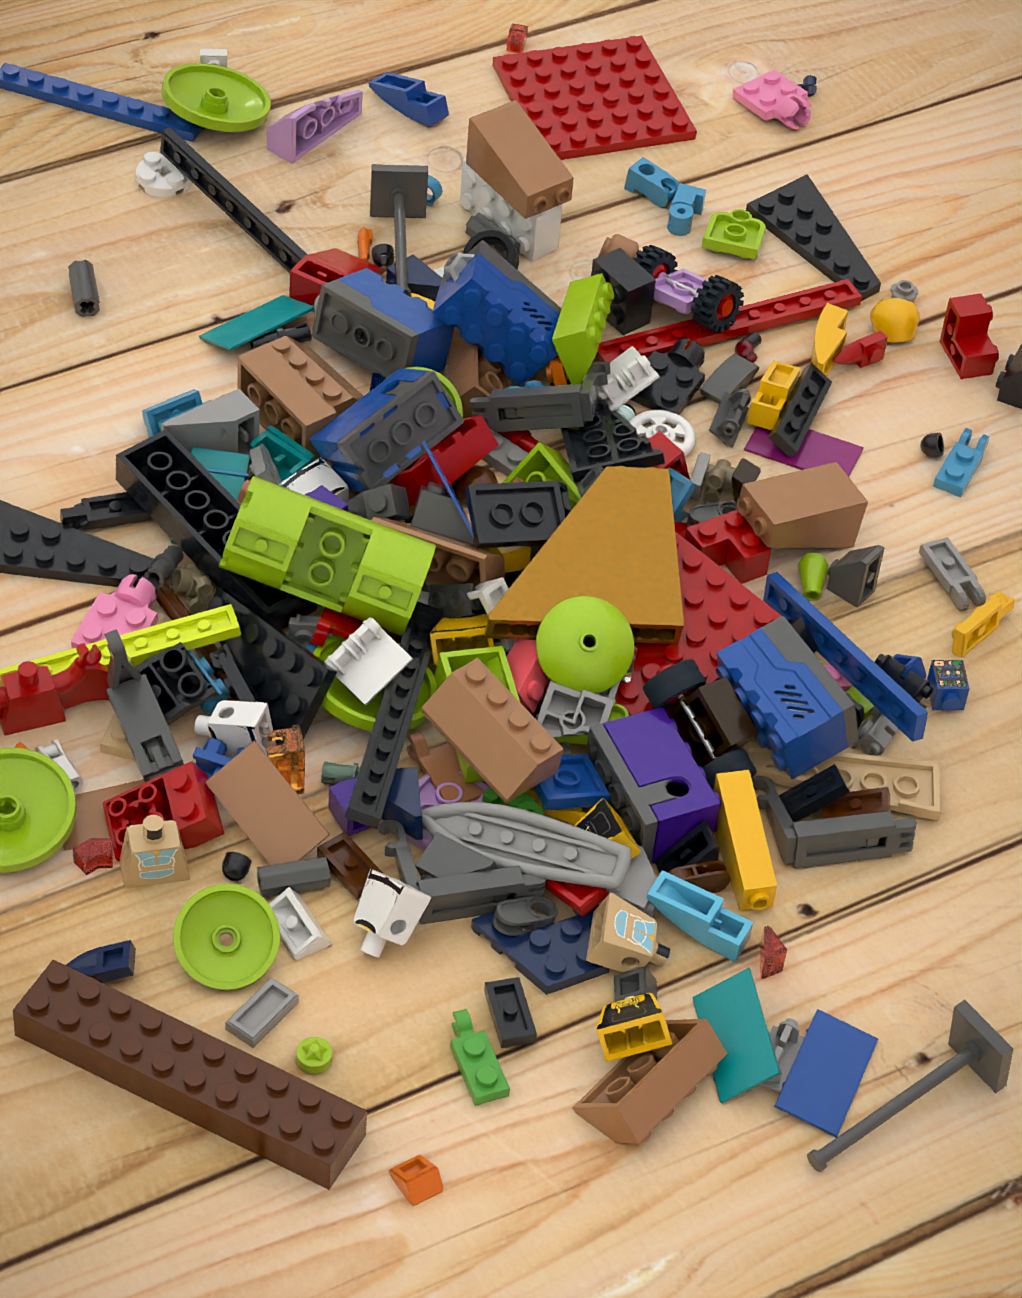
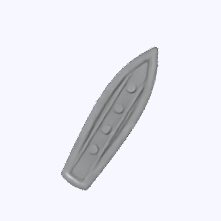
M454 802L421 809L422 826L433 837L438 832L494 860L498 869L520 866L522 875L533 874L548 880L613 890L621 886L629 871L631 849L628 846L534 812L485 802Z

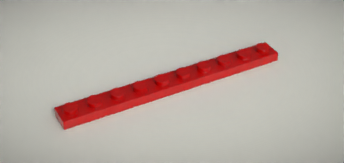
M845 279L740 306V315H735V323L730 322V328L724 329V332H715L696 323L695 319H690L599 343L595 358L598 362L610 363L633 346L641 356L644 355L648 359L653 351L663 354L668 352L674 343L681 338L690 339L684 348L686 350L694 341L700 346H705L747 335L753 331L758 332L820 316L827 303L842 309L858 306L861 304L862 296L850 280Z

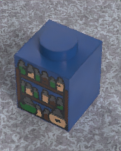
M932 660L927 677L930 687L933 688V692L930 695L932 710H964L970 689L964 661Z

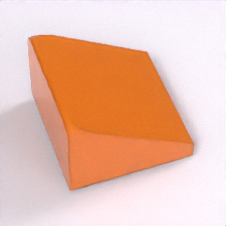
M417 1155L389 1170L390 1176L412 1205H417L443 1191L438 1167L422 1155Z

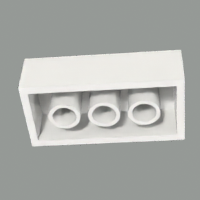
M466 158L463 159L460 204L474 216L478 213L483 214L521 244L519 248L520 253L532 262L558 249L562 205L525 219L466 164Z

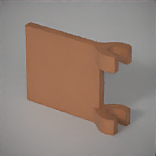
M421 732L408 736V740L412 745L407 746V752L413 760L420 764L424 773L430 776V782L435 790L442 783L451 782L460 786L463 791L459 802H471L483 795L485 790L473 782L465 783L463 775L458 773L461 771L456 750L450 743L429 750L426 739ZM447 785L440 789L439 794L445 800H454L459 796V791L454 786Z

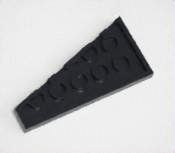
M808 174L747 203L746 211L752 215V218L762 221L768 231L830 280L837 282L849 279L861 294V301L880 291L881 282Z
M597 398L593 421H585L584 427L561 428L574 483L580 482L596 463L604 469L606 466L647 468L665 464L663 452L659 449L654 450L651 442L646 437L641 438L637 434L636 428L616 410L611 411L604 399L599 400Z
M0 500V573L118 587L123 578L134 574L138 576L133 583V586L136 587L142 577L144 578L145 572L151 568V562L153 561L151 557Z
M217 587L206 611L232 604L241 631V636L223 640L219 643L221 646L227 644L230 647L259 700L268 704L276 744L285 758L293 760L337 671L230 591Z

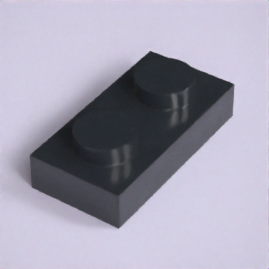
M834 764L785 791L779 797L792 821L797 822L831 802L838 800L850 791L840 771Z
M515 977L485 982L484 993L501 1048L536 1042L537 1032L520 978Z

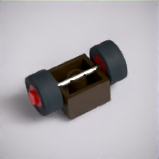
M693 659L684 660L677 664L671 663L656 672L657 675L643 685V691L653 709L663 707L665 710L675 706L667 715L676 722L678 733L683 742L689 744L692 757L697 766H701L704 769L707 782L712 791L716 774L749 770L752 778L757 771L746 750L742 747L759 733L727 677L706 684L703 674Z

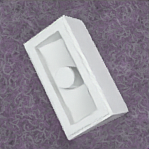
M290 887L269 903L278 920L280 937L296 960L323 950L332 944L304 900Z

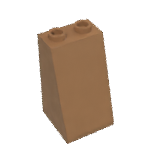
M516 100L469 118L466 164L525 219L571 201L574 177Z
M833 462L745 483L742 485L736 507L767 548H851L855 545L868 501L839 464Z

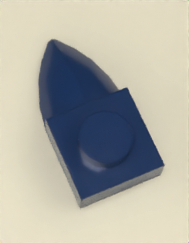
M131 940L98 947L77 956L66 966L89 977L96 976L101 983L133 976L136 948Z

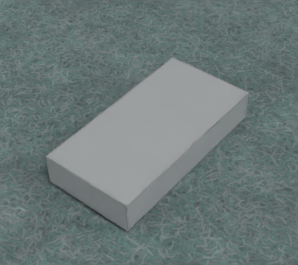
M271 977L225 1022V1030L254 1048L299 1003V995Z

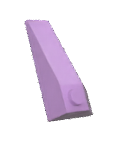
M358 89L313 102L284 115L267 127V150L290 163H294L362 114L363 91Z

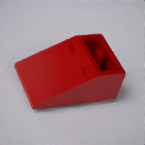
M337 248L305 255L290 270L289 297L314 306L315 299L320 294L323 284L365 268L381 276L384 273V269Z
M191 761L102 802L115 859L120 861L126 828L130 825L143 824V820L149 815H158L164 821H175L184 849L197 847L223 835L224 830L215 795L205 783L210 777Z

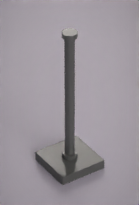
M372 164L370 217L394 218L396 285L405 289L406 295L411 297L407 275L405 218H426L428 166Z
M963 1000L954 1006L948 1045L957 1054L820 1150L813 1149L807 1153L809 1163L816 1171L821 1172L827 1167L826 1163L967 1064L995 1093L999 1092L1007 1086L1013 1048L966 1000Z

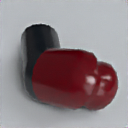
M751 332L736 344L735 353L754 363L758 356L753 350L761 344V336L757 332Z

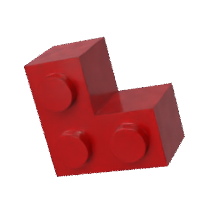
M981 293L949 298L939 342L960 379L992 375L995 364L999 360L998 348L996 345H993L987 333L990 321L993 319V310Z
M738 509L686 527L685 539L718 566L725 564L741 584L767 575L772 548H767L760 537L755 534L744 516L739 513Z

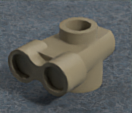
M720 459L716 465L709 464L705 476L707 489L703 495L705 504L719 502L723 490L733 492L732 474L736 468L731 467V463L728 460Z
M187 564L184 568H175L171 577L173 592L185 594L187 599L186 605L192 615L206 611L205 601L214 593L209 576L202 574L195 564Z

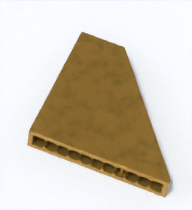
M606 466L488 614L485 638L536 640L538 628L543 618L554 606L569 598L590 596L607 601L624 615L631 627L634 643L679 644L684 628L669 469ZM584 637L583 641H594L591 637Z

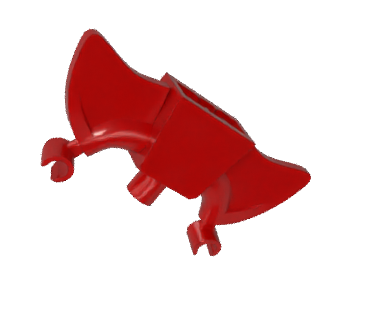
M85 643L79 644L76 649L79 657L75 658L67 669L53 675L50 674L47 666L38 667L31 661L22 662L18 666L17 672L4 674L0 680V725L4 736L65 722L66 717L62 705L66 710L84 702L109 700L106 691L109 688L107 684L109 668L99 663L102 654L96 644L92 645L90 651Z

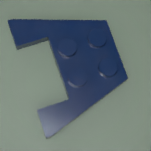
M599 904L585 916H581L573 910L576 916L518 936L505 935L494 927L492 918L495 911L473 918L471 921V929L478 936L482 934L491 942V947L497 953H504L515 963V968L546 995L609 973L610 968L586 961L593 912Z

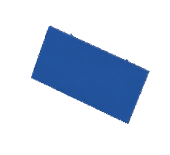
M423 441L422 443L473 537L472 526L434 453L427 443Z
M817 1009L809 1029H806L805 1038L787 1079L783 1082V1088L774 1107L837 1138L878 1038Z

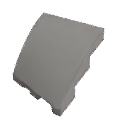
M550 680L537 721L553 738L589 734L591 726L608 721L620 681L610 689L595 694L584 689L581 693Z

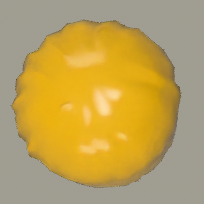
M902 298L882 299L873 307L870 320L874 332L882 331L888 337L887 342H907L915 338L920 314L913 302Z

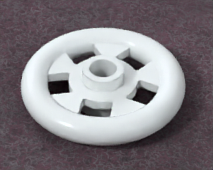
M649 410L637 414L629 421L636 428L637 434L640 437L650 438L658 431L662 432L684 452V456H687L695 446L696 434L692 425L678 414L665 410ZM650 422L653 424V425L649 426L648 428H645L644 426H642V425H644V424H646V423H650ZM664 423L671 424L675 426V428L672 429L670 426L665 425ZM675 436L683 437V443L674 442Z

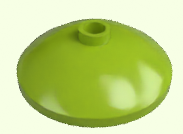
M573 597L554 606L543 618L536 635V655L540 667L552 682L581 693L584 689L597 694L616 685L627 673L634 656V637L627 619L612 604L596 597ZM584 637H591L594 640V646L591 648L586 647L583 643Z
M237 884L209 886L194 894L180 910L173 931L174 950L185 972L201 985L216 990L244 988L259 980L273 964L280 944L278 920L269 903L258 893L247 887ZM223 934L231 935L233 938L232 944L223 946L219 941L220 936Z

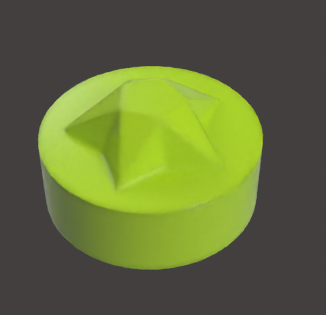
M309 1037L302 1040L296 1049V1063L298 1067L309 1074H319L326 1071L332 1063L331 1045L325 1039L319 1037Z

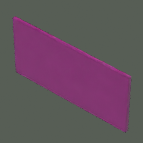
M756 426L744 451L800 470L837 462L849 477L864 447L809 429L798 452L788 457L768 438L772 430Z

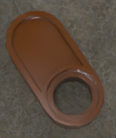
M719 860L681 866L667 872L710 893L722 891L731 881L725 864Z

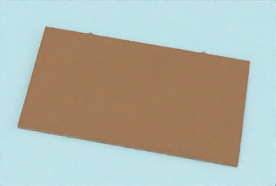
M253 741L205 783L270 865L301 860L330 834L316 818L315 813L308 808L272 763L273 760H270L259 745Z
M144 779L76 794V820L70 836L63 845L64 851L88 845L92 846L96 843L111 840L102 802L145 783Z

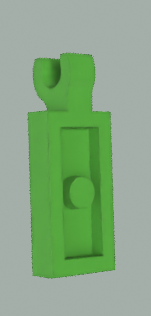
M467 1009L453 1012L456 1022L452 1023V1029L457 1038L451 1039L450 1049L474 1105L508 1097L510 1087L485 1030L474 1033L472 1020Z

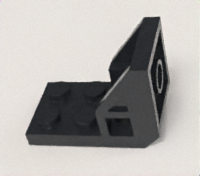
M560 481L468 485L465 489L476 549L530 546V557L534 558L571 512L567 486Z

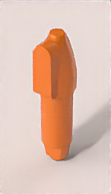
M365 227L359 230L357 243L359 258L368 261L373 238L372 230Z

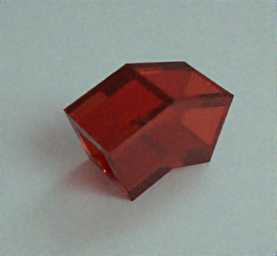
M512 23L507 38V51L523 53L527 42L529 26Z
M90 838L73 849L74 863L86 875L100 868H113L112 838Z

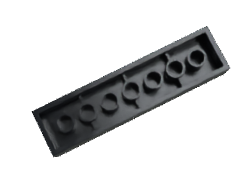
M168 429L116 454L115 480L199 569L209 576V579L217 587L230 591L281 630L289 626L290 617H297V614L307 616L317 610L316 603L219 567L220 561L223 558L224 548L241 505Z

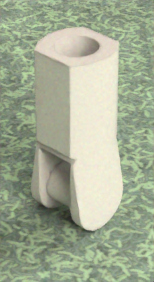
M57 739L52 740L51 745L44 748L42 746L36 747V752L51 758L66 772L74 792L81 789L83 779L68 759Z

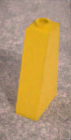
M749 770L716 774L713 790L720 797L721 809L718 811L717 831H715L714 835L720 847L726 871L730 875V883L739 910H762L773 907L777 883Z

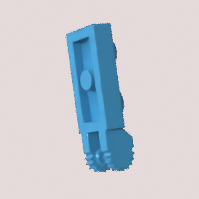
M965 428L959 442L955 443L936 475L933 487L961 497L982 461L990 436L983 434L977 443L976 449L967 446L972 437V430Z

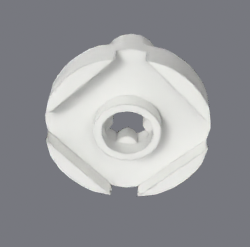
M147 152L144 155V160L136 167V183L138 187L140 185L144 187L145 193L150 196L159 198L176 196V191L184 188L185 192L192 184L167 158L157 152Z

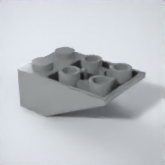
M237 389L161 423V432L168 429L190 453L192 447L248 454L251 449L253 450L250 443L259 436L260 409L240 389Z

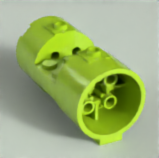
M253 475L224 548L223 558L220 561L219 567L361 621L367 620L369 617L373 618L382 629L402 636L421 593L436 545Z

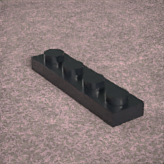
M810 363L803 369L768 437L788 457L798 452L832 384V381L813 363Z

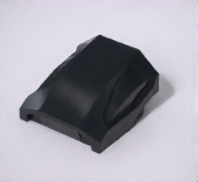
M181 642L167 648L164 652L151 656L137 666L140 674L146 675L167 725L172 724L211 697L219 696V693Z

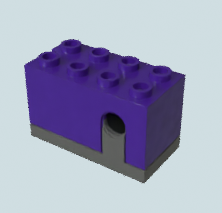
M663 707L601 723L589 728L587 745L590 748V752L586 754L610 794L608 803L622 817L637 845L644 848L650 865L651 862L654 864L655 859L701 822H708L713 834L717 831L718 811L721 809L720 797L715 790L712 791L707 782L704 769L701 766H697L692 757L689 744L683 742L678 733L676 722L673 718L668 717Z

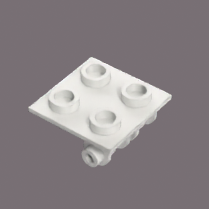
M631 346L610 362L611 374L607 375L608 384L599 386L598 397L601 400L604 399L608 403L609 409L614 411L660 376L650 366L651 364L644 355L641 356Z
M370 617L364 620L363 624L353 634H350L349 638L345 642L343 641L342 645L331 656L329 655L325 661L326 664L337 671L336 677L365 705L413 660Z

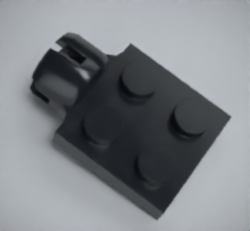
M681 338L664 354L653 351L648 361L660 377L630 400L651 410H665L679 415L705 382V374L699 371V368L704 363L705 352L703 348L694 341L686 350L684 348L690 339Z

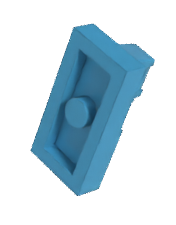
M193 389L142 410L149 438L161 432L157 422L202 404L199 391Z

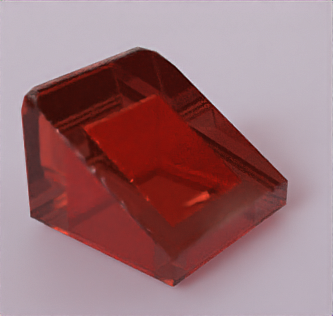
M769 925L763 929L760 944L761 979L782 972L787 948Z

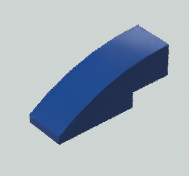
M386 72L369 82V87L382 100L414 121L431 127L449 116L446 96L426 91L425 81Z

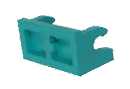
M272 425L267 427L265 432L257 436L250 443L252 448L263 443L269 450L271 459L278 468L281 482L315 461L314 454Z

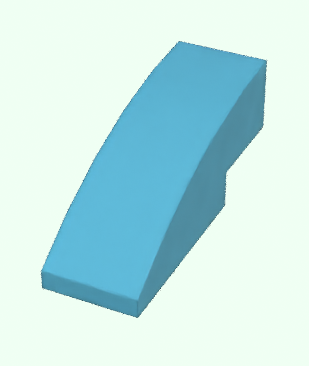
M662 870L647 893L646 898L677 927L696 941L733 962L737 961L750 939L753 921L723 908V898Z

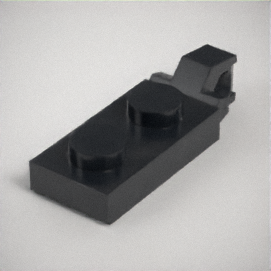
M127 492L83 498L81 503L74 505V507L60 509V523L75 529L80 528V530L150 520V516Z
M227 644L210 653L214 668L218 672L226 673L227 676L223 678V681L232 695L237 694L240 701L261 702L247 675L240 667Z

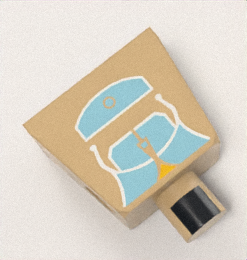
M149 815L143 820V824L130 825L126 828L120 855L124 889L190 880L185 849L175 821H164L158 815Z
M611 892L593 912L586 961L623 973L645 967L648 962L663 967L669 958L670 948L655 941L657 922L655 919Z

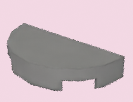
M701 452L698 454L690 478L697 486L690 498L700 499L711 454Z

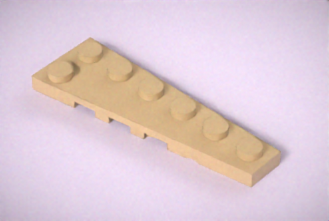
M750 742L742 747L746 750L756 768L757 773L754 776H766L773 783L794 787L835 764L850 792L888 787L891 810L914 815L920 819L939 820L941 813L940 762L840 752L796 778L791 779L785 770L779 771L771 759L772 750H769L767 747L761 748L758 743Z

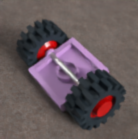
M654 245L642 247L643 251L638 250L636 252L637 258L632 257L656 279L653 301L673 307L682 314L695 312L692 314L695 322L715 332H724V329H729L730 322L734 324L736 321L735 315H740L741 310H739V306H743L744 302L740 299L744 297V293L741 292L742 288L737 283L719 275H715V277L710 276L707 280L685 269L676 270L674 269L678 266V263L674 261L676 257L672 253Z

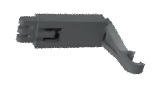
M597 362L591 364L582 384L492 390L490 397L470 399V406L477 408L472 410V416L482 415L488 427L494 429V432L584 427L585 421H593L599 386L608 384L607 375L611 374L610 363Z
M115 629L104 634L110 652L107 675L109 688L106 691L144 781L147 782L184 765L146 675L140 674L136 665L126 654L118 630Z
M766 776L752 777L754 791L763 790L766 795L760 794L756 798L758 808L766 809L783 863H792L794 869L892 857V854L910 852L913 849L917 825L915 819L903 818L894 820L890 811L793 822L777 793L773 781Z
M385 820L379 824L380 834L392 833L397 837L398 842L388 843L385 846V856L395 857L400 881L431 897L430 902L419 919L420 925L482 916L496 911L498 904L505 900L529 896L544 897L546 878L533 874L522 875L520 866L420 880L403 825L396 820Z

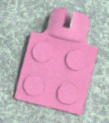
M776 70L769 71L733 89V99L765 121L773 118L779 119L788 128L797 130L800 126L804 127L811 118V111L807 109L811 107V104L808 102V92Z
M132 574L122 579L114 593L103 594L99 592L71 640L72 649L77 648L81 643L87 645L105 640L104 634L115 629L118 630L119 635L155 626L159 620L158 612L150 609L156 599L154 585L142 577L136 587H134L133 583L138 576Z

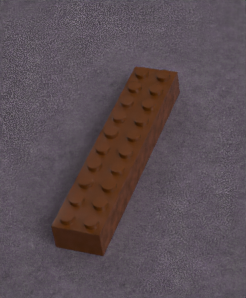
M54 959L13 1009L15 1036L330 1190L366 1136L367 1110Z

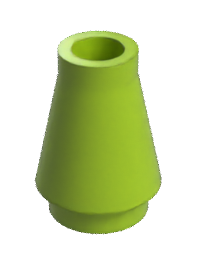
M807 553L802 556L801 561L798 563L803 596L809 601H817L822 597V589L829 569L826 558L819 553Z

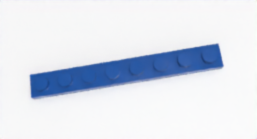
M4 63L0 68L1 89L161 134L163 130L171 128L183 140L194 142L204 128L181 118L165 106L126 97L14 64Z
M778 572L768 574L763 601L786 619L801 617L819 647L817 652L912 742L923 739L928 712Z

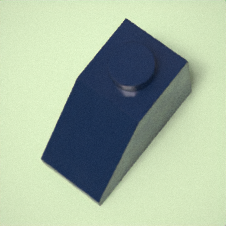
M414 254L407 257L408 288L411 290V293L436 301L442 277ZM396 263L387 267V284H396Z
M417 767L396 768L381 819L384 821L396 820L400 822L407 835L415 840H422V813Z

